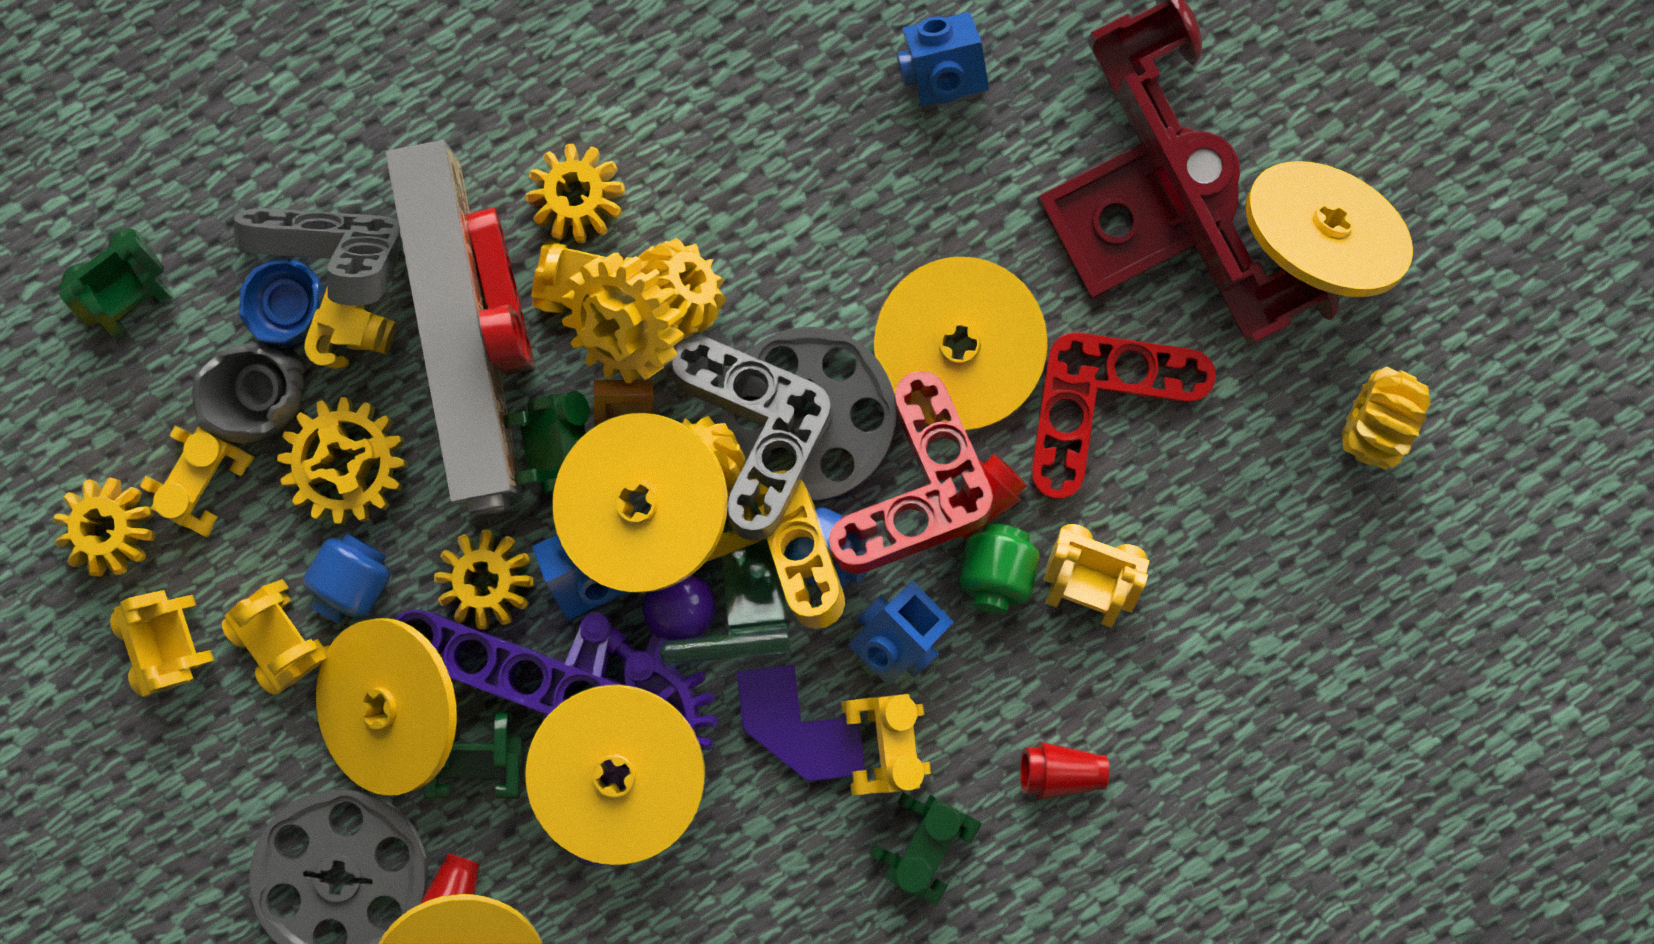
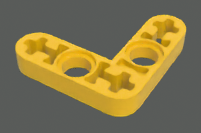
M780 470V471H775L774 473H778V474H779V473H786L787 471H786V470ZM801 480L778 528L765 539L768 541L786 600L797 620L807 628L820 629L830 626L839 619L845 607V597L812 498L804 482ZM760 483V492L755 502L757 501L760 513L767 517L768 515L764 513V497L769 488ZM741 505L744 508V519L752 522L755 514L751 507ZM734 531L722 533L718 544L707 561L762 540L751 541L743 539ZM799 537H808L814 540L813 551L806 558L793 561L785 557L786 546L792 540ZM814 576L823 594L821 596L823 604L812 608L809 603L810 594L803 580Z

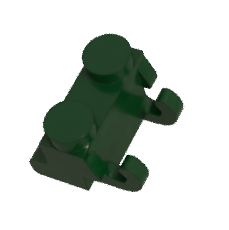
M123 229L116 232L111 237L108 248L87 264L80 263L69 267L64 272L62 282L59 284L62 290L59 292V295L63 302L88 327H91L98 321L115 339H119L127 333L119 318L151 294L163 305L173 298L172 293L163 281L156 278L164 272L165 267L153 249L143 240L140 233L134 229Z
M578 391L551 394L531 399L527 403L528 413L527 411H521L503 416L506 429L520 428L528 470L514 473L516 486L541 484L543 495L554 493L557 475L563 461L572 447L586 434L584 424L589 418L590 408L585 396Z
M496 713L494 742H453L451 752L443 768L432 781L423 786L424 799H449L450 785L438 784L440 778H506V784H496V799H520L521 779L524 778V742L522 737H509L508 742L507 734L508 728H510L509 713Z
M902 792L897 803L923 816L921 823L902 857L875 843L869 854L877 860L891 865L884 876L891 883L937 906L948 884L935 878L931 887H928L935 871L960 826L964 827L958 837L971 844L982 823L931 794L924 804Z

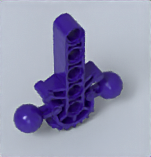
M694 573L674 586L645 593L642 611L645 624L652 632L645 652H636L625 642L627 637L614 627L612 619L600 613H590L582 619L566 661L467 624L458 623L435 612L410 610L403 612L395 618V620L410 626L419 620H424L430 625L433 631L432 645L442 658L450 678L545 713L544 719L557 706L569 698L571 689L580 681H587L594 687L626 685L652 692L669 702L688 721L695 732L701 749L711 750L714 742L710 738L700 736L698 733L700 726H717L718 718L712 715L700 716L699 706L714 703L716 701L714 693H704L696 696L693 690L694 687L706 680V675L704 672L699 671L686 679L676 669L684 645L694 643L706 635L715 621L717 605L714 592L705 580ZM478 640L487 649L488 661L483 670L473 674L463 666L461 654L465 645L471 641ZM616 653L626 661L624 670L626 684L607 677L610 654ZM529 660L538 664L543 673L542 684L533 694H526L521 691L515 681L516 670L522 663ZM611 759L604 761L607 770L601 776L602 782L605 786L615 783L620 790L625 789L624 779L630 773L628 766L623 764L616 767ZM567 851L572 858L583 865L595 867L609 865L591 862Z

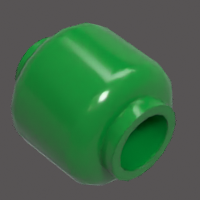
M987 524L984 527V531L976 532L967 539L958 575V583L962 591L974 598L973 607L987 613L1006 614L1008 606L1022 605L1030 600L1040 555L1037 547L1029 542L1030 535L1027 532L1008 525Z

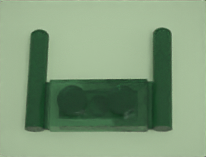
M757 501L751 506L755 516L757 514L762 515L758 509ZM728 513L722 533L733 531L729 525ZM767 539L722 556L729 635L666 641L660 646L659 650L660 658L664 664L673 665L791 652L786 597Z

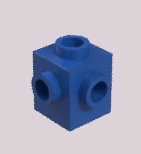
M970 12L949 17H930L919 24L903 27L906 50L897 52L899 70L904 87L915 86L921 106L933 103H950L960 97L989 90L982 41Z
M558 535L532 546L544 580L567 621L627 593L604 586L584 574L569 558L561 545Z
M912 580L890 603L880 595L856 619L864 629L848 646L890 686L906 670L915 678L939 654L932 645L953 624V621Z

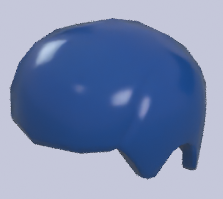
M272 259L254 268L241 286L239 318L256 340L269 345L294 346L306 340L315 311L320 308L326 291L320 278L304 263L295 259Z

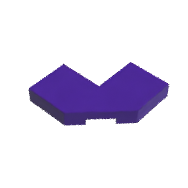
M795 665L736 671L743 730L805 780L814 781L852 776V771L865 770L860 723L847 725L846 717L801 722Z

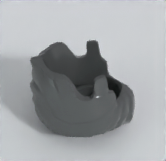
M261 341L256 343L249 342L224 349L206 364L194 380L192 399L197 425L224 440L242 444L263 441L284 429L297 416L299 405L301 404L302 391L304 390L303 375L307 371L302 357L291 348L270 346Z

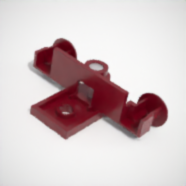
M1155 0L1156 6L1130 18L1129 14H1126L1092 31L1087 43L1134 129L1140 144L1058 185L1037 198L1089 299L1092 300L1161 263L1196 247L1248 347L1283 330L1292 323L1290 318L1313 306L1316 307L1324 318L1332 320L1338 312L1339 295L1315 288L1297 279L1283 268L1267 276L1260 261L1253 263L1232 223L1239 196L1240 164L1236 152L1225 139L1216 134L1196 131L1181 126L1157 82L1160 73L1154 62L1177 50L1191 65L1196 64L1201 57V31L1197 19L1185 0ZM1116 206L1126 210L1132 221L1130 232L1122 237L1107 235L1101 229L1099 223L1100 214L1104 209Z

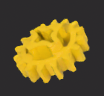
M613 253L605 259H602L600 256L582 266L580 272L568 279L567 284L572 291L561 297V303L572 310V314L562 319L563 325L575 328L578 334L570 342L572 347L579 348L585 346L589 351L585 363L589 367L600 361L604 364V377L610 379L621 371L625 383H631L640 376L646 380L663 369L664 365L677 356L673 346L684 339V334L679 329L673 327V323L683 317V312L676 308H670L668 300L672 298L675 291L673 288L661 290L656 283L659 280L660 272L657 269L648 274L642 273L641 259L636 256L623 263L619 253Z
M347 397L340 398L337 411H333L327 402L321 400L317 402L318 417L313 419L301 412L296 416L299 424L303 427L299 434L284 432L282 437L293 445L292 453L279 454L277 461L290 465L292 472L286 474L280 481L282 485L287 487H299L300 490L292 500L296 506L302 507L311 501L314 502L311 517L322 520L327 515L329 509H331L334 523L345 525L349 511H353L359 521L365 522L369 520L368 505L373 503L383 510L389 507L388 501L383 495L387 488L396 491L402 490L403 485L398 480L392 478L394 470L408 468V461L394 457V450L399 449L405 444L404 438L401 436L388 437L386 435V432L393 424L392 419L385 415L378 418L375 422L372 421L375 407L371 404L364 402L357 413H354L352 400ZM342 423L360 425L373 438H365L359 441L349 439L347 430L343 427ZM318 435L320 439L318 448L313 458L306 460L308 449L314 438ZM339 448L351 454L360 453L355 456L354 460L347 463L349 473L346 475L336 469H325L331 466L330 463L338 460L337 449ZM380 462L378 475L373 484L367 489L365 479L373 464ZM330 481L336 484L338 492L343 496L344 500L330 499L321 494L313 485Z

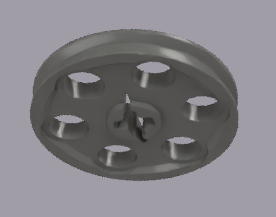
M798 327L778 332L758 343L747 354L766 362L769 354L775 349L788 348L795 352L799 361L795 375L813 381V383H816L825 390L831 405L830 421L802 481L812 501H824L843 496L871 478L890 451L897 425L895 393L892 384L876 357L864 345L841 332L822 327ZM835 349L849 350L856 359L854 374L844 381H834L827 377L824 372L823 362L825 357ZM754 376L740 379L734 387L737 396L743 400L750 397L761 398L768 389L763 380ZM863 399L876 400L884 409L883 423L874 431H860L852 423V409L856 403ZM806 401L801 408H796L792 406L794 408V412L795 409H803L805 407ZM722 409V421L734 433L745 456L746 463L764 426L755 430L744 429L738 423L736 414ZM794 419V425L790 432L799 438V427L802 421ZM835 448L849 451L854 459V470L851 476L840 482L827 479L821 468L824 455ZM768 451V452L764 455L763 460H762V463H763V464H764V460H765L766 455H767L770 451Z
M354 789L325 790L312 793L292 802L281 810L266 826L255 846L251 859L249 873L250 895L255 913L261 925L277 944H318L316 941V931L320 923L326 919H334L344 925L347 931L346 944H378L388 929H381L372 922L370 907L373 901L380 896L394 898L400 904L401 916L419 905L428 889V862L425 849L417 831L405 815L395 806L376 795ZM342 802L354 803L363 814V823L360 830L351 836L340 834L332 824L333 810ZM288 825H297L303 828L309 838V847L306 853L298 859L284 856L278 847V836ZM389 837L401 839L409 849V860L405 867L398 871L387 870L378 860V848L382 841ZM337 861L345 862V872L354 874L356 878L372 879L373 883L355 882L343 886L341 894L334 892L332 882L324 880V877L308 876L306 872L322 873L336 868ZM282 883L292 885L300 893V908L291 917L279 916L270 905L271 892L277 885Z

